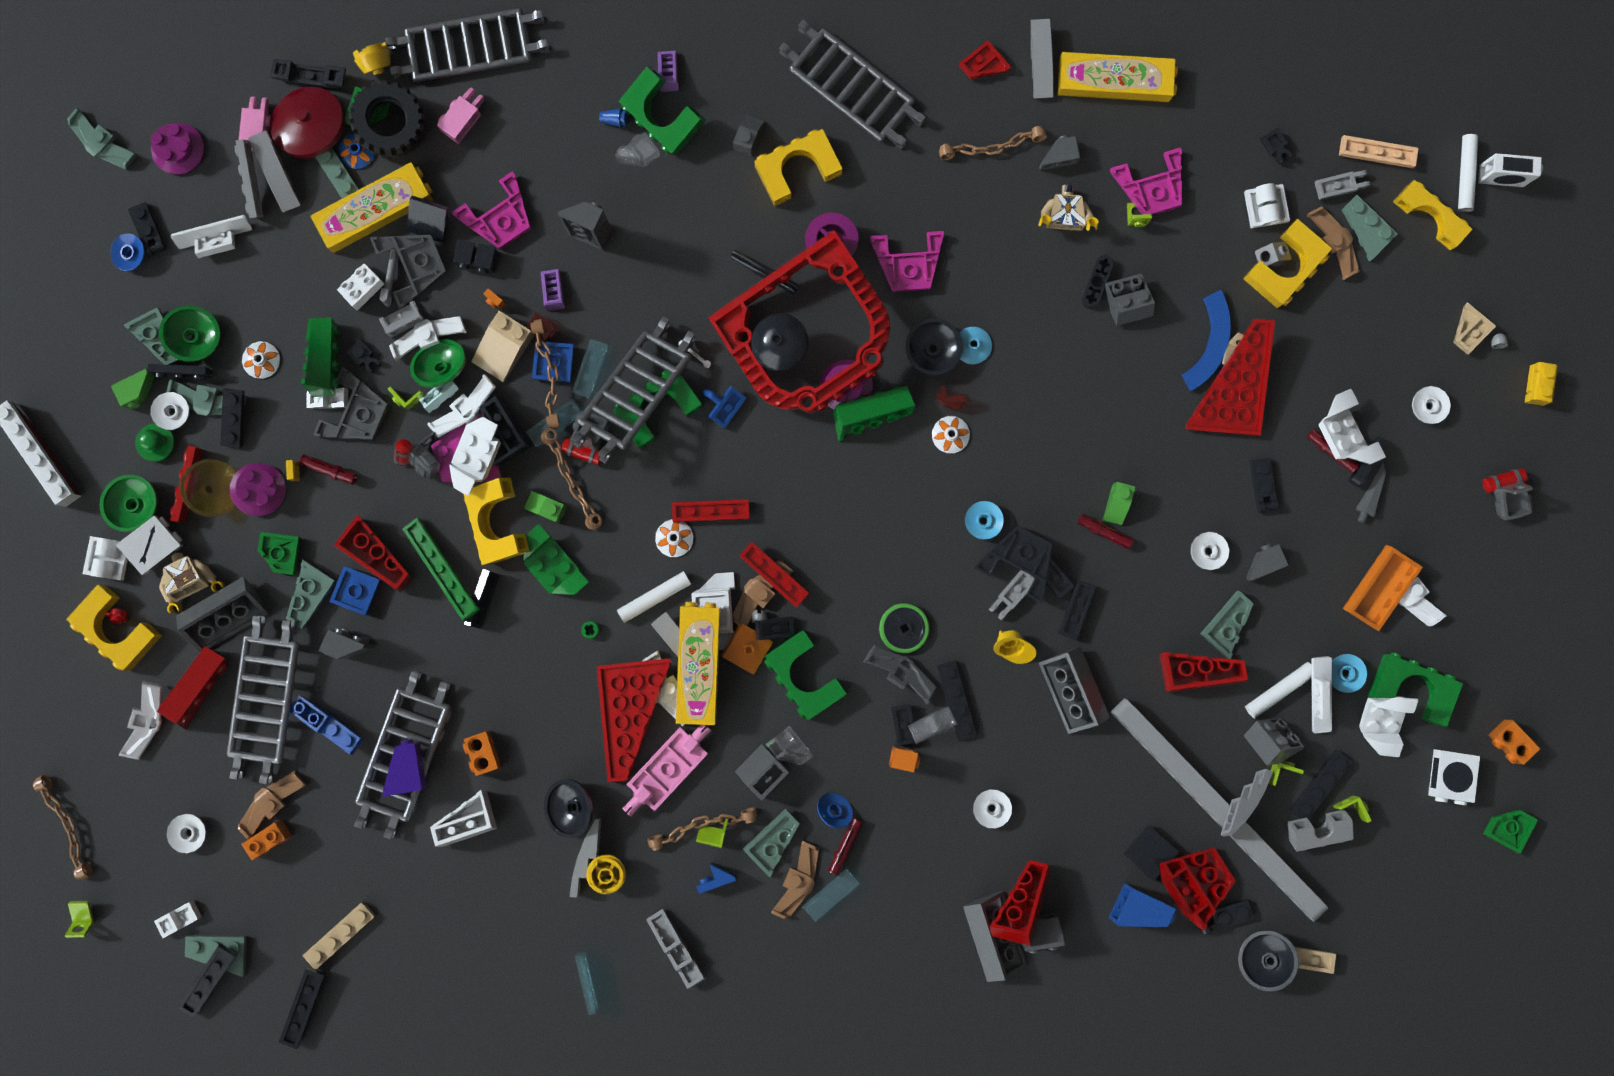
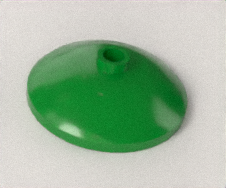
M181 306L173 309L163 318L159 327V339L165 351L175 359L184 362H196L207 358L216 350L220 341V328L213 315L205 309L197 306ZM194 335L195 338L193 340H189L188 336Z
M443 339L439 340V344L424 350L420 349L413 357L410 365V373L415 382L423 387L433 388L453 381L462 371L466 361L465 352L460 344L453 340Z
M123 475L117 477L102 492L99 504L101 516L111 528L121 532H133L155 515L158 506L157 493L153 485L140 476Z

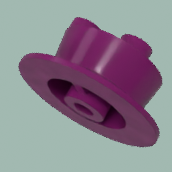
M171 123L164 125L151 135L152 158L156 165L167 173L175 175L188 173L195 169L203 158V139L200 133L188 124Z
M825 213L816 217L810 223L805 234L806 248H809L835 230L850 254L854 255L858 246V232L849 218L839 213Z
M840 360L831 364L824 371L820 385L855 361ZM865 378L860 382V386L844 392L845 395L841 399L828 403L829 407L835 409V406L840 402H850L861 396H871L873 390L872 378Z
M252 463L239 469L233 476L230 484V495L233 503L242 512L252 516H264L274 512L281 506L286 495V484L281 473L274 467L264 463Z

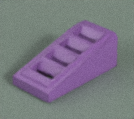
M676 50L658 52V73L666 80L665 84L660 88L661 92L679 90ZM673 59V61L662 62V60Z
M560 269L542 271V291L546 310L565 309ZM556 277V280L546 281L548 278ZM557 285V287H551V288H548V287H547V286Z

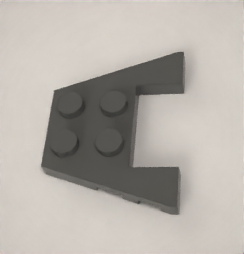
M432 235L370 238L377 255L396 248L411 283L410 286L393 292L399 308H403L446 272Z
M341 367L337 377L338 383L353 390L338 426L319 419L313 435L321 438L375 440L389 404L349 370Z

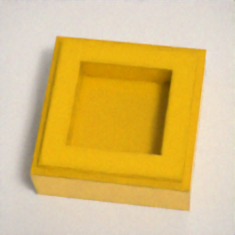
M286 460L287 480L293 482L300 481L299 462Z

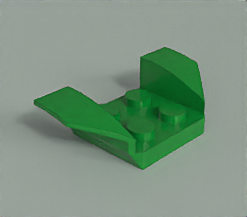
M540 524L525 535L530 552L524 554V565L549 594L575 595L589 583L582 575L578 566L560 545L546 533Z

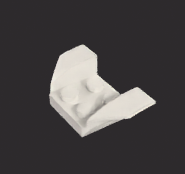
M1349 389L1335 396L1328 415L1319 423V427L1335 459L1351 458L1372 464L1386 456L1379 442L1367 446L1349 410L1359 404L1352 389Z
M485 417L466 425L451 461L452 464H449L454 488L467 496L470 495L475 482H482L487 478L501 445L499 439L494 437L498 425Z
M734 572L716 573L699 590L692 593V602H697L699 606H705L706 602L716 603V606H721L720 650L725 649L734 634L731 590L735 589Z
M1404 697L1367 699L1359 728L1364 738L1379 755L1400 756L1403 742L1399 732L1405 714L1415 712L1418 699Z

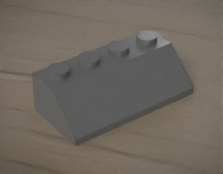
M582 202L558 212L557 215L569 236L603 251L611 235L612 228L601 205L595 202H591V204Z
M243 576L177 615V629L201 652L205 646L210 649L251 625L253 616L265 617L268 615V611L255 588Z
M1080 646L1039 662L1068 734L1097 726L1110 719Z
M1004 891L976 899L963 906L987 982L1007 980L1028 966L1020 943L991 935L990 925L995 921L1000 908L1007 901Z

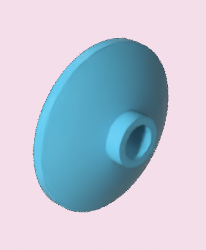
M967 327L959 332L963 343L960 360L967 364H979L985 361L992 350V341L988 333L979 327ZM975 341L977 347H972L970 343Z
M980 501L968 509L965 516V525L969 533L974 537L990 539L1001 531L1003 514L994 503ZM982 517L986 518V524H981L980 519Z
M1342 654L1332 660V686L1335 689L1351 693L1359 690L1364 685L1367 678V669L1360 658L1351 654ZM1343 670L1348 672L1346 677L1342 675Z

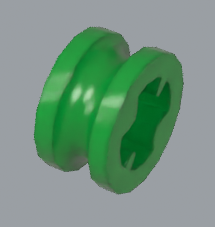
M588 621L582 625L581 633L585 638L593 639L599 635L600 628L597 623ZM593 625L595 633L588 635L586 627Z

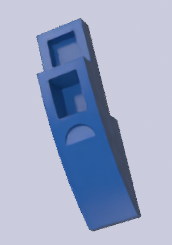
M302 695L298 696L290 708V713L314 731L323 734L349 755L355 753L364 739L354 732L353 728Z

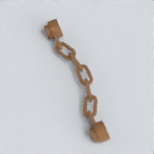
M1036 126L1032 128L1031 132L1018 133L1010 141L1003 144H994L987 147H975L969 144L952 147L951 144H943L940 146L939 155L941 160L952 159L955 156V152L969 155L980 153L994 155L1001 153L1006 148L1017 147L1028 138H1032V141L1035 143L1042 142L1047 138V135L1042 126ZM1020 136L1022 140L1015 144L1014 139ZM965 147L973 148L972 152L964 151ZM998 147L999 151L990 152V148Z
M542 319L530 323L531 331L537 337L536 349L543 357H546L548 362L547 373L551 382V391L548 392L545 406L549 409V416L546 417L547 427L557 429L560 428L558 413H553L552 408L555 406L558 398V393L555 391V382L558 381L559 374L557 366L551 363L549 357L551 354L550 348L540 338V335L545 334ZM541 343L548 351L545 352V354L539 348V346H541ZM553 367L555 368L556 379L555 377L551 378L550 369L552 370ZM551 394L552 396L555 395L552 405L548 403Z
M548 428L542 432L541 440L544 444L549 445L556 454L557 465L561 475L567 480L573 497L579 500L583 506V511L587 517L585 520L587 528L595 530L601 526L602 518L596 514L592 505L588 504L584 499V494L580 487L573 482L570 476L571 470L567 462L563 460L561 445L557 440L558 434L554 429ZM548 433H551L553 438H549ZM556 442L558 448L554 449L552 444ZM565 464L568 472L564 473L561 465ZM575 487L580 493L578 496H576V494L572 490L575 489ZM590 507L593 514L588 515L586 510H589ZM592 518L597 520V524L593 523Z
M47 775L36 778L35 782H33V788L37 792H41L45 804L57 813L68 834L70 858L75 866L73 871L74 877L77 880H85L91 877L93 874L92 867L86 862L82 863L80 859V844L77 840L73 820L61 807V803L51 796L49 789L52 788L51 779ZM53 800L58 805L53 807L49 802ZM68 820L72 826V828L69 829L65 823ZM77 846V855H73V847Z
M752 807L741 811V816L737 818L727 814H721L719 817L709 818L706 815L694 818L691 824L685 827H677L670 833L668 838L663 839L662 835L659 834L648 838L647 841L649 847L656 851L663 848L665 843L677 842L685 835L687 830L693 827L700 828L714 822L724 825L723 817L733 818L731 820L732 823H727L729 826H734L737 822L745 821L748 824L755 822L758 815L756 808ZM706 818L703 824L697 825V822H695ZM680 829L682 834L675 839L673 835Z

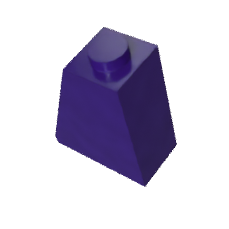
M412 739L401 741L400 746H395L383 789V797L427 789L420 742L413 743Z

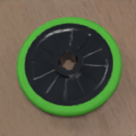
M900 603L890 607L883 614L879 625L880 636L884 644L898 653H911L920 649L926 642L930 629L925 613L917 606L908 603ZM907 624L909 630L903 633L900 626Z

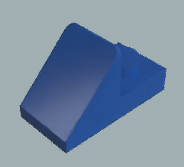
M710 863L714 878L711 879V876L702 878L696 887L700 894L736 881L737 877L736 874L714 863Z

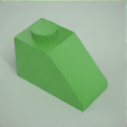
M144 369L111 385L120 406L127 409H135L140 406V403L146 401L155 375Z
M1120 482L1112 484L1103 521L1117 525L1123 524L1132 502L1135 486Z
M531 491L524 509L560 524L567 508L564 504Z

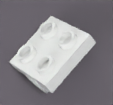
M1264 184L1244 192L1251 229L1288 223L1290 221L1283 184Z
M363 264L337 290L354 309L359 310L385 283L368 266Z
M90 536L83 574L124 581L128 559L116 546L120 541Z

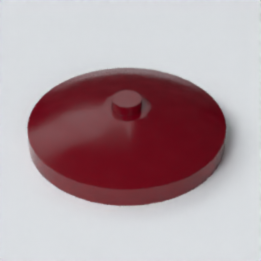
M304 87L287 94L276 105L270 119V133L274 142L283 152L296 158H312L325 153L337 143L345 126V113L342 105L332 93L319 87Z

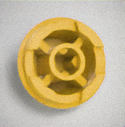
M385 42L366 46L361 52L359 50L353 52L354 62L364 74L373 73V75L384 73V69L391 66L390 49L387 48Z
M602 855L595 858L589 864L586 877L588 884L594 891L601 894H611L619 890L624 884L626 871L618 858L611 855Z

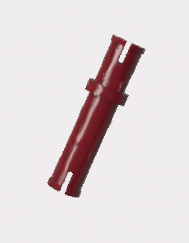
M1315 428L1306 436L1307 439L1319 447L1321 452H1326L1350 473H1353L1358 468L1359 463L1351 458L1335 459L1325 437Z
M305 454L299 460V466L328 475L336 481L341 480L354 485L358 477L356 473L347 471L342 466H334Z
M1082 513L1077 521L1078 525L1091 530V533L1101 535L1127 550L1133 544V538L1108 527L1099 519L1095 520Z
M852 817V821L844 834L838 850L834 852L835 856L827 870L828 872L839 876L845 860L848 861V854L863 822ZM852 830H854V832H853V834H852V836H851V838H850L848 844L846 845V842H847V840H848V838H849V836H850ZM845 848V851H844V853H843V855H842V857H841L839 863L837 864V861H838V859H839V857H840V855H841L843 849Z

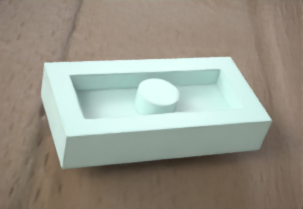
M451 381L443 386L434 387L419 401L430 413L432 410L437 409L447 398L452 397L459 388L454 381Z

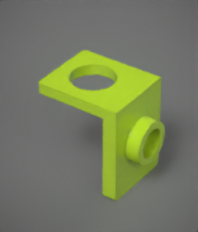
M1127 203L1128 226H1146L1152 219V214L1132 215L1131 211L1136 206L1133 203Z
M391 386L388 388L394 396L392 400L399 407L402 405L407 410L413 408L419 402V399L425 395L419 390L406 402Z
M1284 760L1283 764L1272 765L1271 771L1273 773L1268 784L1276 786L1281 768L1303 774L1304 770L1295 768L1294 763Z
M1353 795L1333 805L1335 809L1341 810L1353 804L1362 821L1367 823L1372 821L1368 814L1369 808L1367 804L1358 796Z
M725 818L723 829L711 826L700 827L696 842L722 848L728 819Z
M70 901L68 907L72 924L67 930L65 937H85L94 923L89 901ZM84 927V930L80 932H73L76 928Z

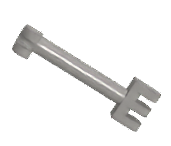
M396 248L391 249L384 288H381L379 297L386 307L391 306L393 299L391 290L398 257Z

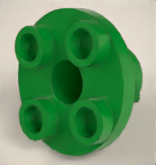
M156 423L146 425L137 434L136 449L139 455L146 460L152 462L167 460L175 448V434L171 430L158 427Z

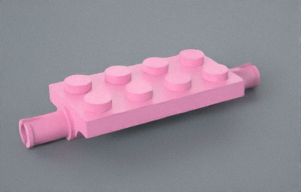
M700 725L691 735H688L679 727L626 784L634 792V797L622 808L626 812L632 807L627 813L629 816L632 817L642 804H647L655 811L704 759L708 753L700 746V742L711 732L709 727L701 732L706 725Z

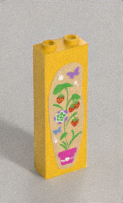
M1062 52L1059 59L1058 95L1170 102L1177 92V84H1174V77L1176 78L1178 66H1175V59Z
M410 162L312 214L310 217L327 248L332 253H335L408 214L409 201L412 195L433 201L430 195L433 191L428 183L424 184L422 180L424 175L419 166L415 167Z
M685 602V605L680 606L676 724H716L721 606H716V603L706 602L705 606H699L697 602Z

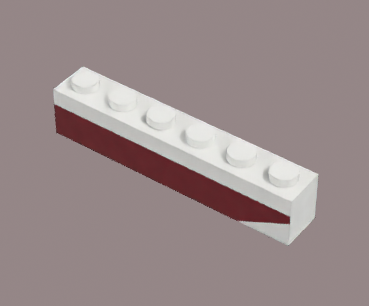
M8 400L0 405L1 427L54 504L67 507L80 498L82 495L19 404Z

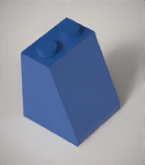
M1124 883L1109 919L1118 926L1168 927L1169 923H1173L1176 917V909L1168 903Z

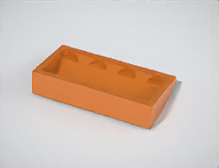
M1386 545L1343 609L1375 630L1380 631L1423 567L1395 548Z

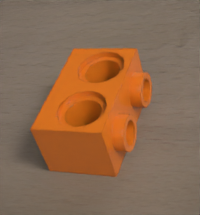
M1504 719L1488 735L1492 739V744L1498 749H1502L1506 753L1505 757L1513 764L1524 765L1540 750L1513 720ZM1505 732L1508 733V739L1506 741L1504 740ZM1519 746H1521L1522 752L1520 755L1517 753V749Z
M490 730L464 739L463 749L466 755L469 754L471 760L469 767L476 776L502 767ZM476 739L482 742V748L480 750H477L474 747V741ZM481 758L487 759V768L481 767Z
M896 746L892 747L889 761L891 768L913 773L915 768H919L920 757L916 751Z
M283 820L243 842L242 846L252 861L285 842L292 835Z

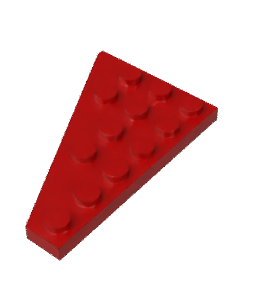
M1253 319L1186 423L1185 429L1261 436L1275 320Z
M671 658L597 666L608 782L629 780L668 673Z

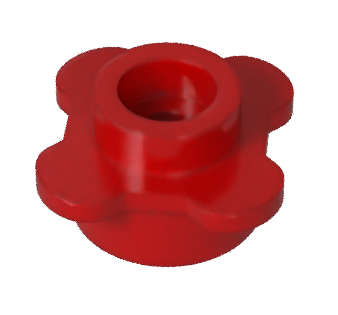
M113 608L110 613H106L110 622L116 624L129 622V619H126L127 612L124 610Z

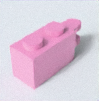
M469 88L462 97L459 96L457 100H453L449 106L450 109L438 120L437 127L440 131L457 144H460L481 116L478 108L485 98L480 94L472 104L469 103L475 94L473 88Z
M250 97L249 108H242L239 140H249L248 137L265 130L269 134L271 116L268 114V98L263 97L261 99L260 109H257L258 102L256 97Z

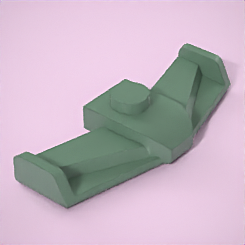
M76 108L68 117V125L84 144L85 150L92 156L125 170L137 158V154L113 144L112 142L116 138L99 124L94 129L80 109Z
M172 379L169 380L167 392H175L182 395L187 400L189 409L195 411L198 415H222L223 396H218V389L197 385V389L194 391ZM246 395L244 397V406L247 398Z

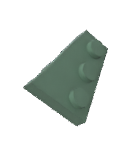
M1358 195L1342 209L1351 229L1355 231L1359 238L1360 246H1363L1366 251V257L1369 262L1398 234Z
M157 307L124 324L164 365H174L180 362V360L169 355L160 342L159 327L164 318L160 308Z
M302 560L301 572L296 581L297 586L294 596H292L286 619L296 621V626L305 629L336 583V580L309 562Z
M1236 591L1200 633L1227 659H1231L1233 655V648L1235 643H1238L1240 631L1248 619L1253 603L1242 592Z
M784 809L743 848L769 877H771L777 862L782 857L783 851L792 839L799 826V822L787 809Z
M188 935L185 937V957L206 964L221 943L237 953L226 971L241 977L245 976L247 936Z

